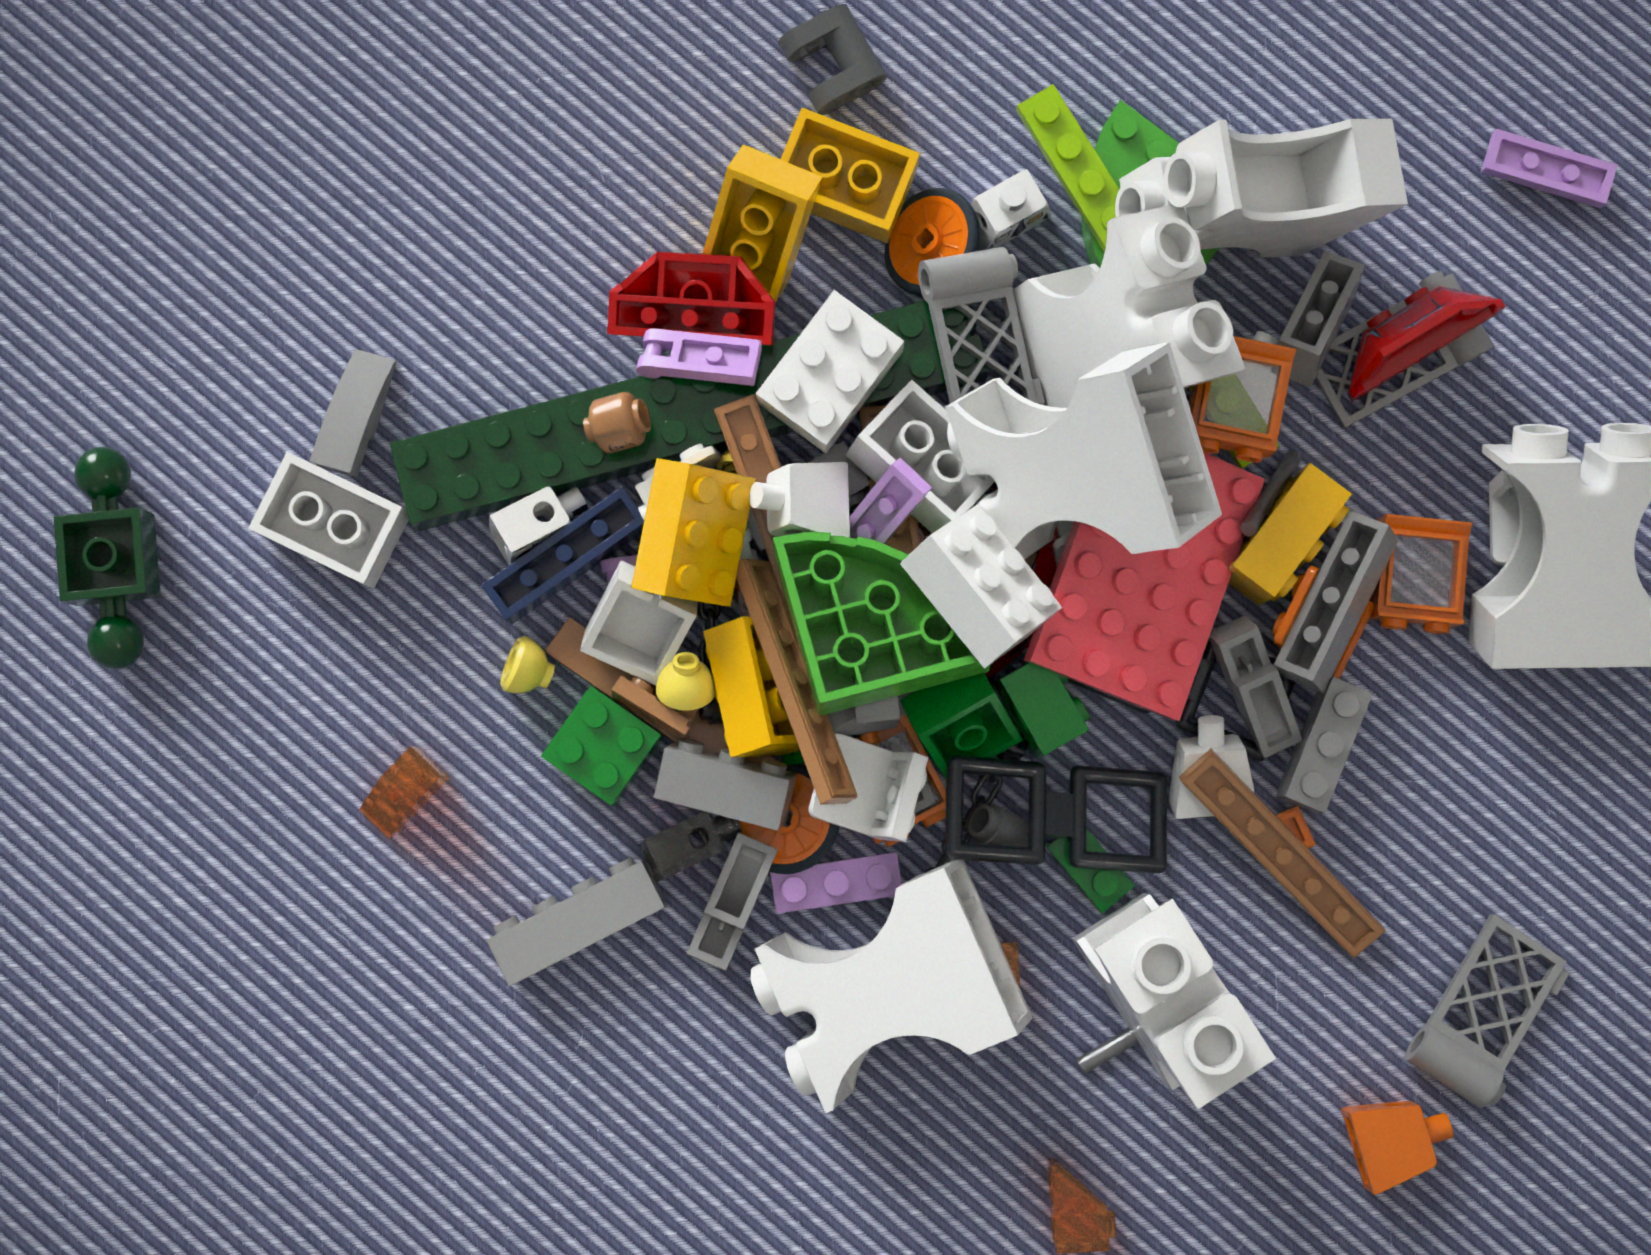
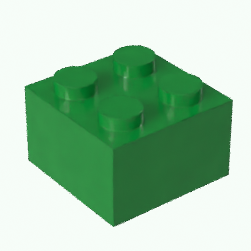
M1028 663L1000 679L994 684V687L1020 732L1024 733V739L1029 741L1028 746L1035 758H1039L1087 732L1089 728L1085 722L1090 719V716L1080 698L1077 696L1071 699L1063 685L1068 682L1067 677Z
M985 673L921 689L900 700L919 739L945 778L947 760L953 755L993 758L1023 741L1007 709Z
M590 685L541 757L611 806H617L665 736Z

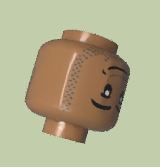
M621 392L592 401L589 407V415L584 418L583 426L589 442H596L602 451L613 453L641 445L645 440L646 432L651 430V418L648 408L641 398L636 399L629 392Z

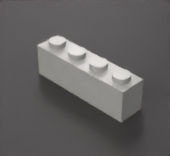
M1349 510L1274 663V666L1285 678L1324 694L1398 543L1397 537L1388 524Z
M630 857L609 868L612 874L611 877L599 883L596 882L594 876L570 888L573 896L559 903L556 897L553 896L533 906L534 916L520 922L516 915L494 926L496 935L488 938L486 941L508 986L667 907L668 905L646 861H640L635 864L633 858Z

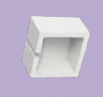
M621 560L584 630L580 651L656 685L660 672L669 662L673 661L695 620L698 601L668 597L631 588L635 566Z

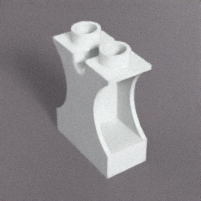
M1348 119L1303 131L1265 135L1239 133L1229 129L1226 120H1217L1179 143L1176 153L1171 157H1156L1120 178L1121 188L1116 197L1115 214L1116 217L1168 205L1184 207L1190 226L1199 238L1200 250L1238 247L1257 251L1259 258L1301 256L1408 205L1393 120Z
M1168 205L1112 218L1107 222L1106 248L1100 268L1094 263L1027 279L1013 290L1032 379L1040 378L1045 401L1042 404L1043 406L1067 408L1073 396L1077 379L1124 351L1170 342L1184 388L1246 370L1233 337L1231 321L1221 304L1216 300L1198 303L1194 296V281L1206 272V264L1200 251L1199 238L1190 226L1184 207Z
M1170 342L1124 351L1077 379L1073 396L1067 408H1053L1034 403L1016 393L1001 378L990 380L945 407L949 418L947 437L953 455L958 461L964 463L969 475L988 474L995 480L998 490L982 495L977 504L994 520L999 530L1012 546L1021 553L1024 559L1053 540L1058 521H1076L1094 526L1115 538L1131 554L1179 548L1222 515Z
M1610 423L1602 425L1600 443H1586L1584 445L1582 463L1581 460L1567 451L1569 430L1555 425H1518L1513 427L1512 444H1483L1482 453L1505 472L1513 485L1519 503L1520 525L1516 544L1504 567L1488 584L1472 594L1468 643L1492 669L1651 667V598L1643 588L1638 577L1634 556L1638 526L1646 508L1651 502V426L1636 423Z
M955 859L920 874L897 887L893 906L886 923L874 940L867 945L848 950H826L805 944L785 932L755 948L761 964L752 967L751 982L755 995L765 1012L771 1016L782 1012L785 1017L804 1011L810 1013L816 1021L815 1029L800 1039L797 1044L787 1047L785 1057L789 1074L796 1088L804 1096L817 1093L825 1113L833 1111L855 1091L856 1079L865 1056L872 1046L882 1041L901 1036H927L950 1043L966 1054L971 1055L1018 1036L1033 1019L963 860Z
M1141 893L1072 938L1074 944L1126 1025L1138 1040L1139 1045L1164 1084L1171 1090L1180 1086L1197 1110L1276 1059L1237 997L1228 991L1215 972L1212 958L1173 899L1158 906L1150 894Z

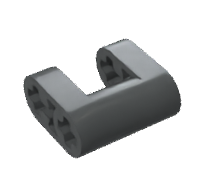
M847 4L836 5L786 32L778 41L789 62L799 61L828 46L842 71L820 83L809 92L808 97L818 114L826 115L876 89L887 78Z

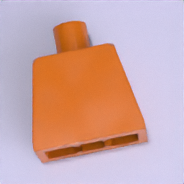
M1396 1101L1341 1108L1363 1187L1373 1195L1380 1194L1434 1168L1437 1165V1160L1432 1144L1454 1137L1452 1125L1446 1113L1424 1118L1420 1105L1412 1101Z

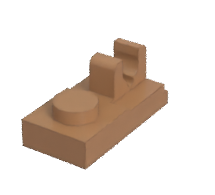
M623 676L619 677L611 689L614 700L678 739L689 738L690 724L700 708L676 712V709L659 702L658 698L653 695L655 692L654 688L643 680L633 677L629 681Z

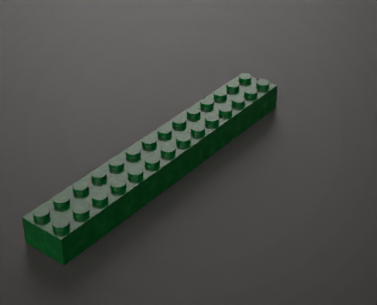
M926 301L869 315L904 340L903 353L862 407L888 405L911 379L929 395L947 391L929 305ZM956 308L942 310L945 326L957 335H960L970 318ZM975 322L964 340L984 353L979 334L974 335L977 327ZM800 334L775 340L773 345H761L762 352L754 386L661 376L657 379L639 376L390 442L410 525L418 531H423L501 510L548 486L552 488L555 495H558L574 487L580 489L641 473L654 468L656 458L680 462L682 460L679 455L697 444H702L704 448L713 446L718 452L727 450L728 447L714 409L753 394L756 398V392ZM949 339L950 348H952L954 342ZM959 347L953 357L955 369L966 377H969L979 361L961 347ZM983 365L973 382L986 381L989 373L987 365ZM958 381L959 388L963 387V384ZM621 392H629L636 399L641 398L645 402L651 418V430L646 432L645 440L641 445L613 453H606L598 447L596 442L591 443L587 439L583 426L584 418L589 415V407L592 401ZM758 404L770 438L795 432Z

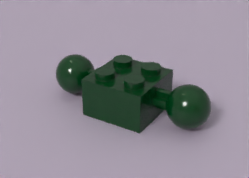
M96 447L86 451L78 459L74 470V477L78 488L83 494L91 498L92 512L54 516L60 602L74 606L99 604L100 619L91 627L87 636L88 652L92 659L102 667L123 669L132 665L140 657L144 646L141 629L133 620L127 617L126 601L161 598L155 515L139 507L118 508V497L126 491L131 480L129 463L121 453L112 448Z

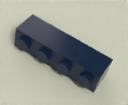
M622 486L481 586L504 619L514 624L601 563L602 560H605L642 534L644 520L638 507Z

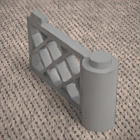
M1005 247L923 260L919 263V286L924 300L929 305L950 404L965 396L968 389L973 391L980 387L973 381L984 364L1000 374L1006 384L1010 381L1020 388L1024 398L1040 405L1045 403L1040 378L1032 379L1012 289L1013 279L1018 277V263L1014 254H1009ZM1002 300L1006 318L999 328L980 315L988 302ZM979 304L975 311L968 307L969 305ZM956 308L970 318L960 335H957L945 326L942 310ZM975 322L994 335L984 353L964 340ZM1007 327L1009 329L1010 336L1005 333ZM949 339L954 342L952 348H950ZM999 340L1013 348L1015 360L1008 370L989 357ZM959 347L979 360L969 377H966L954 367L953 357ZM1016 369L1018 370L1019 377L1014 375ZM958 381L963 384L961 390H959Z
M1441 270L1418 283L1421 288L1426 286L1429 292L1439 286L1463 291L1453 273L1444 276ZM1403 300L1388 309L1393 315L1407 305ZM1368 319L1335 337L1329 349L1331 352L1347 356L1341 378L1325 374L1322 368H1320L1315 379L1340 424L1345 429L1455 368L1472 361L1495 346L1481 324L1436 351L1444 365L1431 372L1411 366L1403 371L1405 374L1400 389L1394 392L1379 388L1373 389L1367 393L1363 409L1348 416L1340 399L1344 386H1350L1351 380L1346 378L1352 358L1357 359L1358 352L1355 351L1359 335L1369 330L1366 324L1370 320ZM1352 339L1349 349L1339 347ZM1411 374L1421 376L1408 384ZM1330 382L1339 384L1336 393ZM1373 394L1383 396V398L1370 404Z
M1494 914L1489 915L1426 1025L1416 1033L1405 1053V1060L1477 1107L1484 1108L1487 1104L1494 1106L1501 1099L1506 1089V1084L1502 1082L1504 1078L1503 1072L1548 994L1557 995L1570 974L1563 969L1567 961ZM1495 929L1508 936L1513 955L1492 959L1488 941ZM1520 945L1524 946L1530 951L1521 953ZM1482 953L1484 961L1476 963ZM1537 955L1551 964L1542 980L1529 982L1523 958ZM1514 960L1520 985L1500 989L1494 964ZM1485 966L1492 991L1471 995L1467 977L1472 969ZM1538 986L1534 995H1532L1531 988ZM1461 989L1463 997L1455 999ZM1522 990L1526 1009L1521 1016L1508 1019L1502 994ZM1493 996L1499 1021L1479 1025L1473 1000ZM1464 1003L1470 1028L1455 1030L1442 1022L1451 1005ZM1517 1023L1515 1028L1511 1032L1509 1024ZM1501 1026L1505 1045L1498 1057L1485 1050L1480 1031ZM1472 1033L1474 1042L1464 1035Z

